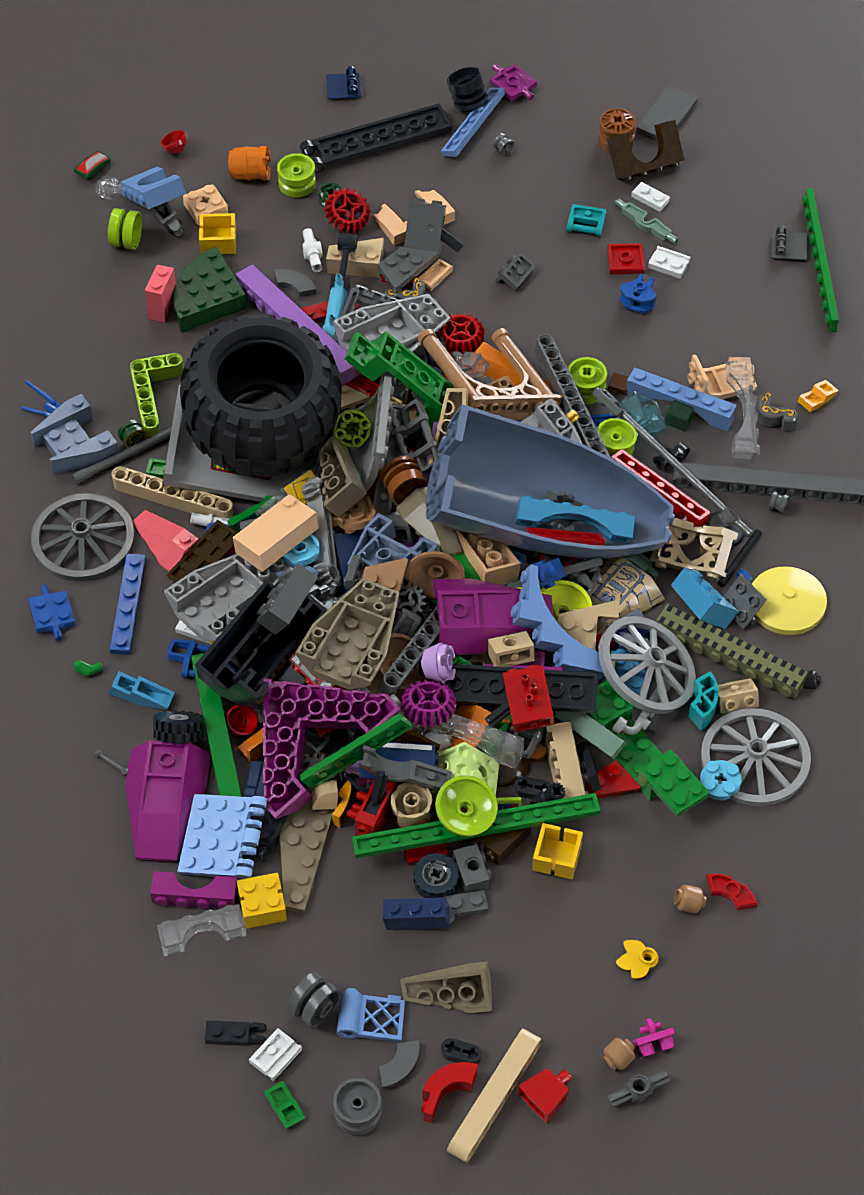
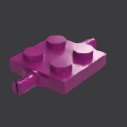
M498 64L493 65L492 69L497 74L490 78V84L494 88H504V96L512 102L522 95L530 101L534 98V94L530 90L537 87V81L519 66L513 64L503 69Z

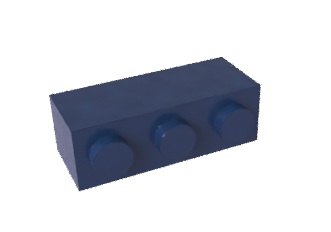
M446 897L383 900L382 919L387 930L449 928L450 907Z

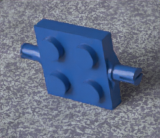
M45 584V588L44 585H41L42 595L28 598L36 632H53L55 641H59V639L61 641L63 639L61 630L66 627L75 626V619L67 592L50 593L47 584Z

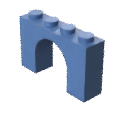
M158 166L121 181L122 187L120 189L122 195L147 209L186 194L181 177L172 175L166 178L164 170Z

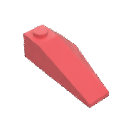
M144 510L132 521L142 539L149 546L150 551L157 558L159 565L168 572L199 540V538L185 528L147 510Z

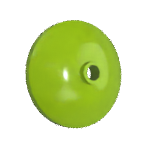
M469 775L456 776L444 783L437 794L435 802L436 813L443 826L450 832L465 837L476 836L485 832L494 822L498 810L497 799L491 787L483 780ZM460 808H466L467 812L463 813Z

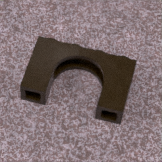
M676 120L654 125L658 140V152L654 159L648 163L641 162L634 156L628 133L608 137L607 142L616 178H622L624 181L632 179L634 174L643 176L648 174L649 170L654 169V172L664 170V166L670 165V167L680 165L679 162L685 161Z
M460 808L463 813L467 812L466 808ZM531 827L465 840L470 846L477 844L479 851L484 852L486 859L500 865L531 833Z

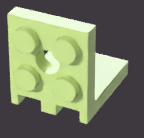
M466 742L439 752V763L434 765L435 767L452 771L451 778L461 775L477 777L487 783L496 796L500 762ZM434 789L433 791H430L431 795L439 792Z

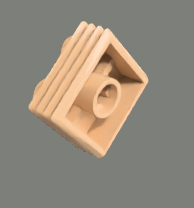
M214 184L206 185L201 189L183 195V204L197 225H200V214L228 213V205Z

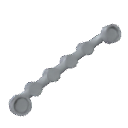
M663 675L662 678L667 693L672 685ZM656 686L649 700L662 703L658 687ZM642 710L633 727L627 726V720L620 717L612 730L617 734L623 732L628 735L637 734L640 730L645 731L651 722L647 718H652L655 713Z

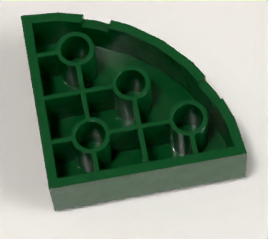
M217 246L193 259L184 268L177 280L174 289V306L177 324L181 333L247 309L245 293Z

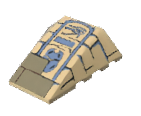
M622 556L605 558L603 560V565L600 566L602 579L595 584L590 597L592 606L620 600L618 619L638 608L641 612H647L652 609V606L665 602L664 596L652 577ZM598 618L596 634L604 633L607 625L618 619Z

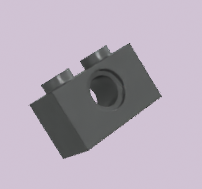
M475 844L453 850V861L456 862L457 868H459V879L464 893L488 890L489 881H492L490 869L485 868V855L483 851H479L478 845ZM470 868H476L477 870L471 871V870H469V869H470Z

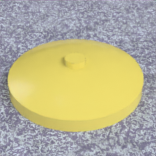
M776 567L763 572L752 583L767 599L756 613L755 618L760 625L772 632L784 635L805 633L817 626L825 614L827 605L825 590L813 575L804 570L794 567Z

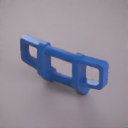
M173 639L167 651V658L183 662L181 677H195L194 669H191V656L195 655L196 651L206 652L211 645L199 644L193 640ZM176 647L188 648L186 654L174 653L173 651Z

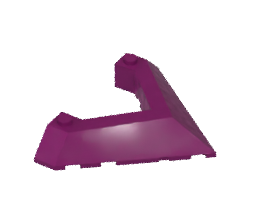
M264 678V682L269 683L265 688L267 692L264 698L265 723H263V797L267 798L266 808L277 819L298 811L313 798L301 784L299 776L302 773L307 728L363 729L365 733H368L376 726L381 725L392 716L400 713L401 709L388 694H372L358 690L348 691L341 690V688L311 684L302 685L296 682H279Z

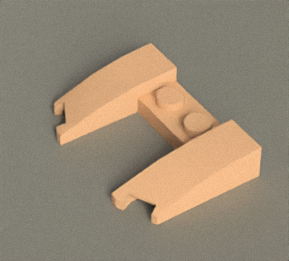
M434 190L429 192L415 191L417 198L425 199L426 203H432V200L442 201V205H447L444 225L455 221V210L440 194ZM383 204L381 211L378 214H373L374 220L394 246L405 242L407 221L403 222L386 204Z

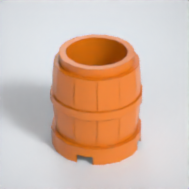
M245 146L230 150L228 157L230 177L246 181L256 179L270 180L271 167H269V162H271L269 147Z

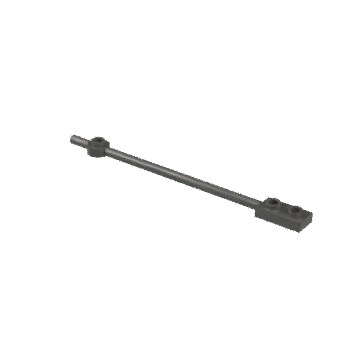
M598 387L593 391L599 404L607 406L609 408L608 412L615 418L621 417L633 425L636 432L721 511L722 520L730 526L731 524L735 525L747 537L753 534V531L740 520V516L735 511L726 507L629 415L630 412L610 393Z

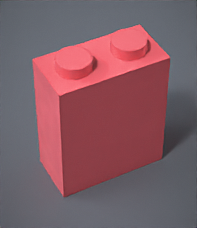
M157 264L145 288L148 318L151 320L166 323L174 306V289L176 285L174 268Z

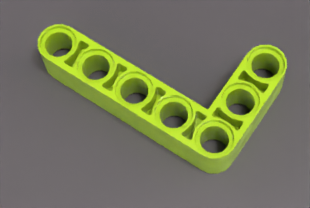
M178 353L137 359L130 364L142 427L147 431V438L160 433L159 419L150 382L182 375L184 369L183 359Z

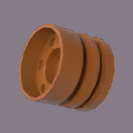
M619 108L609 109L601 115L598 143L605 152L610 154L607 138L628 133L631 148L633 147L636 122L634 116L629 111Z
M410 456L393 458L386 463L380 473V479L397 506L415 489L428 486V481L421 472L418 463Z

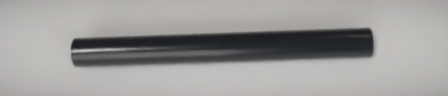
M756 529L725 571L727 573L726 577H721L718 581L719 586L724 587L761 536L762 532Z

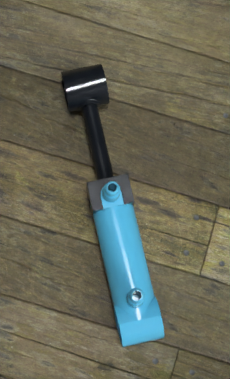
M339 233L337 249L342 251L339 274L331 276L330 296L325 325H323V330L331 338H333L335 333L333 320L341 317L350 292V278L345 276L349 253L356 252L358 235Z

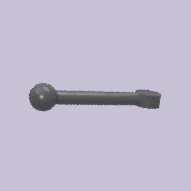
M101 750L95 751L96 757H101L120 770L123 776H127V767L122 768L102 754Z

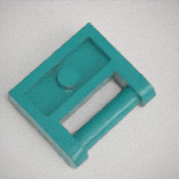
M572 204L566 231L596 234V236L601 237L607 209ZM574 222L596 225L597 227L574 224Z

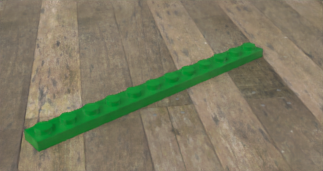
M596 793L497 810V815L492 825L485 832L476 836L465 837L456 835L446 829L440 821L353 836L352 844L355 858L357 859L540 826L542 823L551 824L600 815V807Z

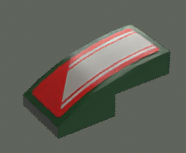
M96 151L80 162L74 169V173L86 180L98 175L100 168L110 164L111 158Z

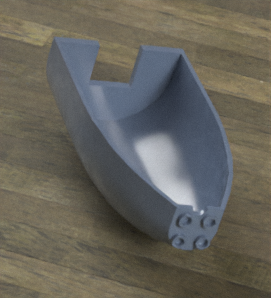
M463 404L451 418L447 426L446 435L442 437L438 451L441 453L438 454L436 461L433 463L425 501V506H428L425 512L426 519H429L428 521L524 550L580 559L635 555L661 549L663 545L670 541L672 532L669 529V525H672L674 521V506L637 474L614 459L559 434ZM548 490L556 494L560 491H565L566 495L572 494L575 497V501L590 506L592 509H609L614 513L627 512L635 516L633 538L629 544L609 541L596 528L577 521L574 531L600 533L606 541L605 546L564 542L526 532V526L515 525L517 504L520 497L532 496L535 499L543 500ZM565 521L560 523L564 528L570 525V523Z

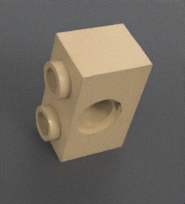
M527 631L488 639V653L494 666L509 667L534 661V644Z

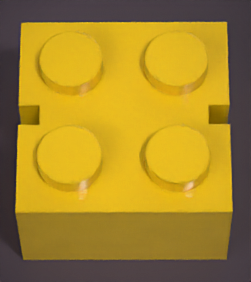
M235 213L200 214V253L202 254L217 246L221 254H236Z
M542 823L533 856L532 871L551 874V871L555 872L554 876L573 880L582 846L583 832L565 828L562 842L559 841L561 827Z
M278 873L237 880L245 929L287 921Z

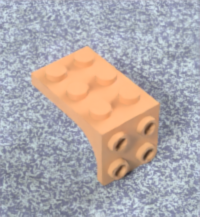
M692 355L691 362H689L690 373L688 374V381L695 390L719 399L757 391V384L744 359L711 368H702L697 355Z

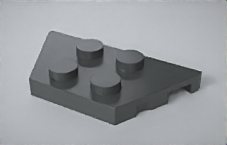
M400 247L378 265V270L385 277L387 283L392 285L393 291L397 293L414 277L438 259V252Z

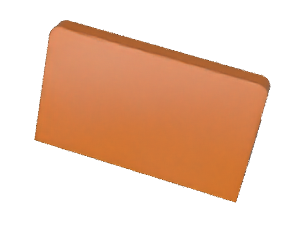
M263 728L237 747L238 752L250 764L263 755Z

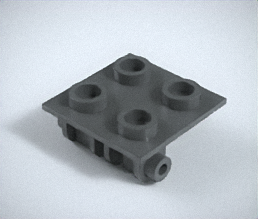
M779 225L776 231H772L771 258L807 261V233L787 232V228L784 225Z
M742 574L739 575L723 596L739 611L733 619L742 629H745L749 623L753 625L757 621L755 615L767 601Z

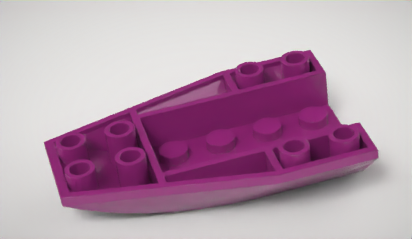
M433 579L434 599H437L440 628L437 636L438 643L452 646L455 655H479L488 652V639L527 631L532 640L534 629L512 625L511 609L519 601L521 589L476 579ZM542 594L547 608L554 617L552 596Z
M148 740L131 749L125 785L136 860L177 862L183 848L194 794L205 795L207 792L211 754L192 743L177 744Z

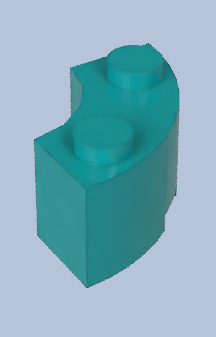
M711 671L694 680L693 695L696 700L690 705L689 718L700 731L706 728L712 721L717 707L718 684Z

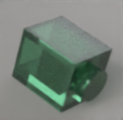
M673 400L671 406H667L665 409V424L686 432L693 419L694 407Z

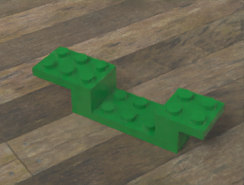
M358 331L354 333L344 359L371 381L376 380L384 372L388 371L421 397V402L429 417V426L433 429V423L440 420L447 388H454L452 383L387 331L373 342L369 341Z
M608 680L598 685L595 713L586 714L626 743L614 758V761L617 760L641 786V792L650 801L658 796L676 817H679L708 798L710 792L672 750L662 754L642 730L634 735H628L623 732L617 734L612 730L620 717L627 720V726H634V721L632 720L633 706L613 689Z

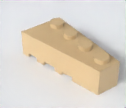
M447 388L434 440L437 442L438 447L442 437L446 435L447 426L455 412L462 404L468 406V389ZM433 453L430 456L428 465L434 461Z
M564 722L546 726L545 745L547 747V757L553 782L561 783L560 785H563V788L565 787L566 795L564 798L588 794V791L584 790L585 779L580 771L581 764L576 752V743L571 723Z

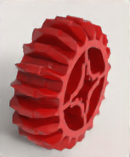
M349 187L346 191L343 188L339 192L335 190L325 202L324 212H326L325 218L329 219L328 224L333 223V229L339 228V233L342 230H345V233H349L350 230L352 234L356 230L361 231L362 227L367 225L370 219L369 215L371 214L369 209L370 203H366L367 197L362 198V192L357 194L356 189L351 192ZM341 202L340 207L335 209V204ZM360 212V218L354 220V216Z
M465 312L463 315L456 313L453 316L450 314V321L436 332L437 338H443L449 354L455 353L456 357L458 354L465 356L468 353L471 355L472 351H476L484 342L485 329L482 322L478 321L477 317L473 318L472 314L466 316Z

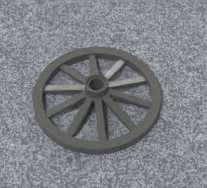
M89 493L67 496L49 505L36 519L31 533L32 549L38 563L50 574L71 581L94 580L110 574L125 562L126 554L131 553L135 541L133 522L126 509L111 498ZM81 504L80 518L76 520L63 510L70 506ZM87 504L104 507L89 520L86 519ZM110 511L116 513L122 520L94 525ZM58 513L71 526L45 524L52 516ZM126 527L125 542H122L96 531ZM42 531L68 532L40 546ZM92 538L119 547L121 550L109 561ZM71 539L55 563H52L43 554V552ZM76 543H78L79 570H69L60 567ZM85 544H89L104 565L85 570Z

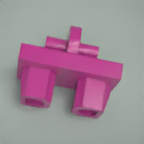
M650 1018L645 1019V1026L639 1028L641 1034L648 1032L649 1035L632 1041L634 1047L638 1046L642 1057L655 1053L652 1042L656 1040L659 1042L661 1051L673 1048L672 1035L675 1034L673 1027L656 1033V1029L662 1028L661 1023H653Z

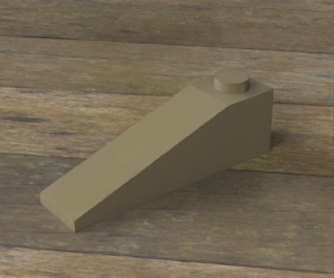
M428 486L415 489L397 506L396 509L403 522L416 529V533L419 536H423L438 544L440 552L451 556L462 554L454 528L428 521L429 519H426L425 512L428 506H425Z
M488 961L459 965L400 979L405 1001L425 1005L444 1006L446 1009L463 1010L466 1013L492 1011L491 978Z

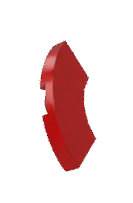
M706 874L711 896L727 898L734 904L736 910L757 907L758 903L754 894L744 883L741 884L732 879L731 876L724 874Z

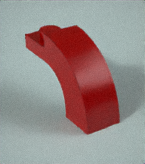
M469 1062L453 1063L440 1068L431 1075L422 1089V1099L424 1101L421 1112L425 1122L432 1124L439 1103L446 1094L456 1090L472 1091L478 1074V1064Z

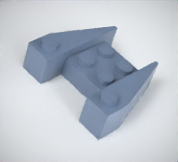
M82 394L65 401L31 431L34 447L44 443L53 455L50 458L53 474L90 467L119 453L117 441L109 430L90 439L80 426L93 420L90 404Z
M378 513L366 525L347 565L351 563L353 555H361L364 565L367 567L407 558L410 562L418 554L429 551L440 552L438 544L425 537H422L412 549L393 540L396 537L394 522ZM406 573L403 580L405 586L408 584L406 580Z

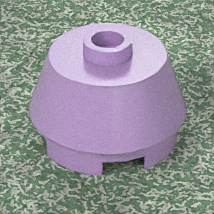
M438 643L424 650L421 666L426 678L442 683L454 679L456 669H452V659H455L452 646Z

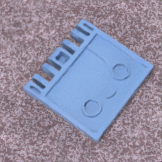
M194 794L177 872L180 875L231 876L239 879L251 878L253 872L251 868L254 865V861L242 859V855H256L257 849L247 846H258L261 831L254 828H261L262 822L252 820L250 817L264 816L265 810L263 809L266 808L267 798L261 796L237 797Z

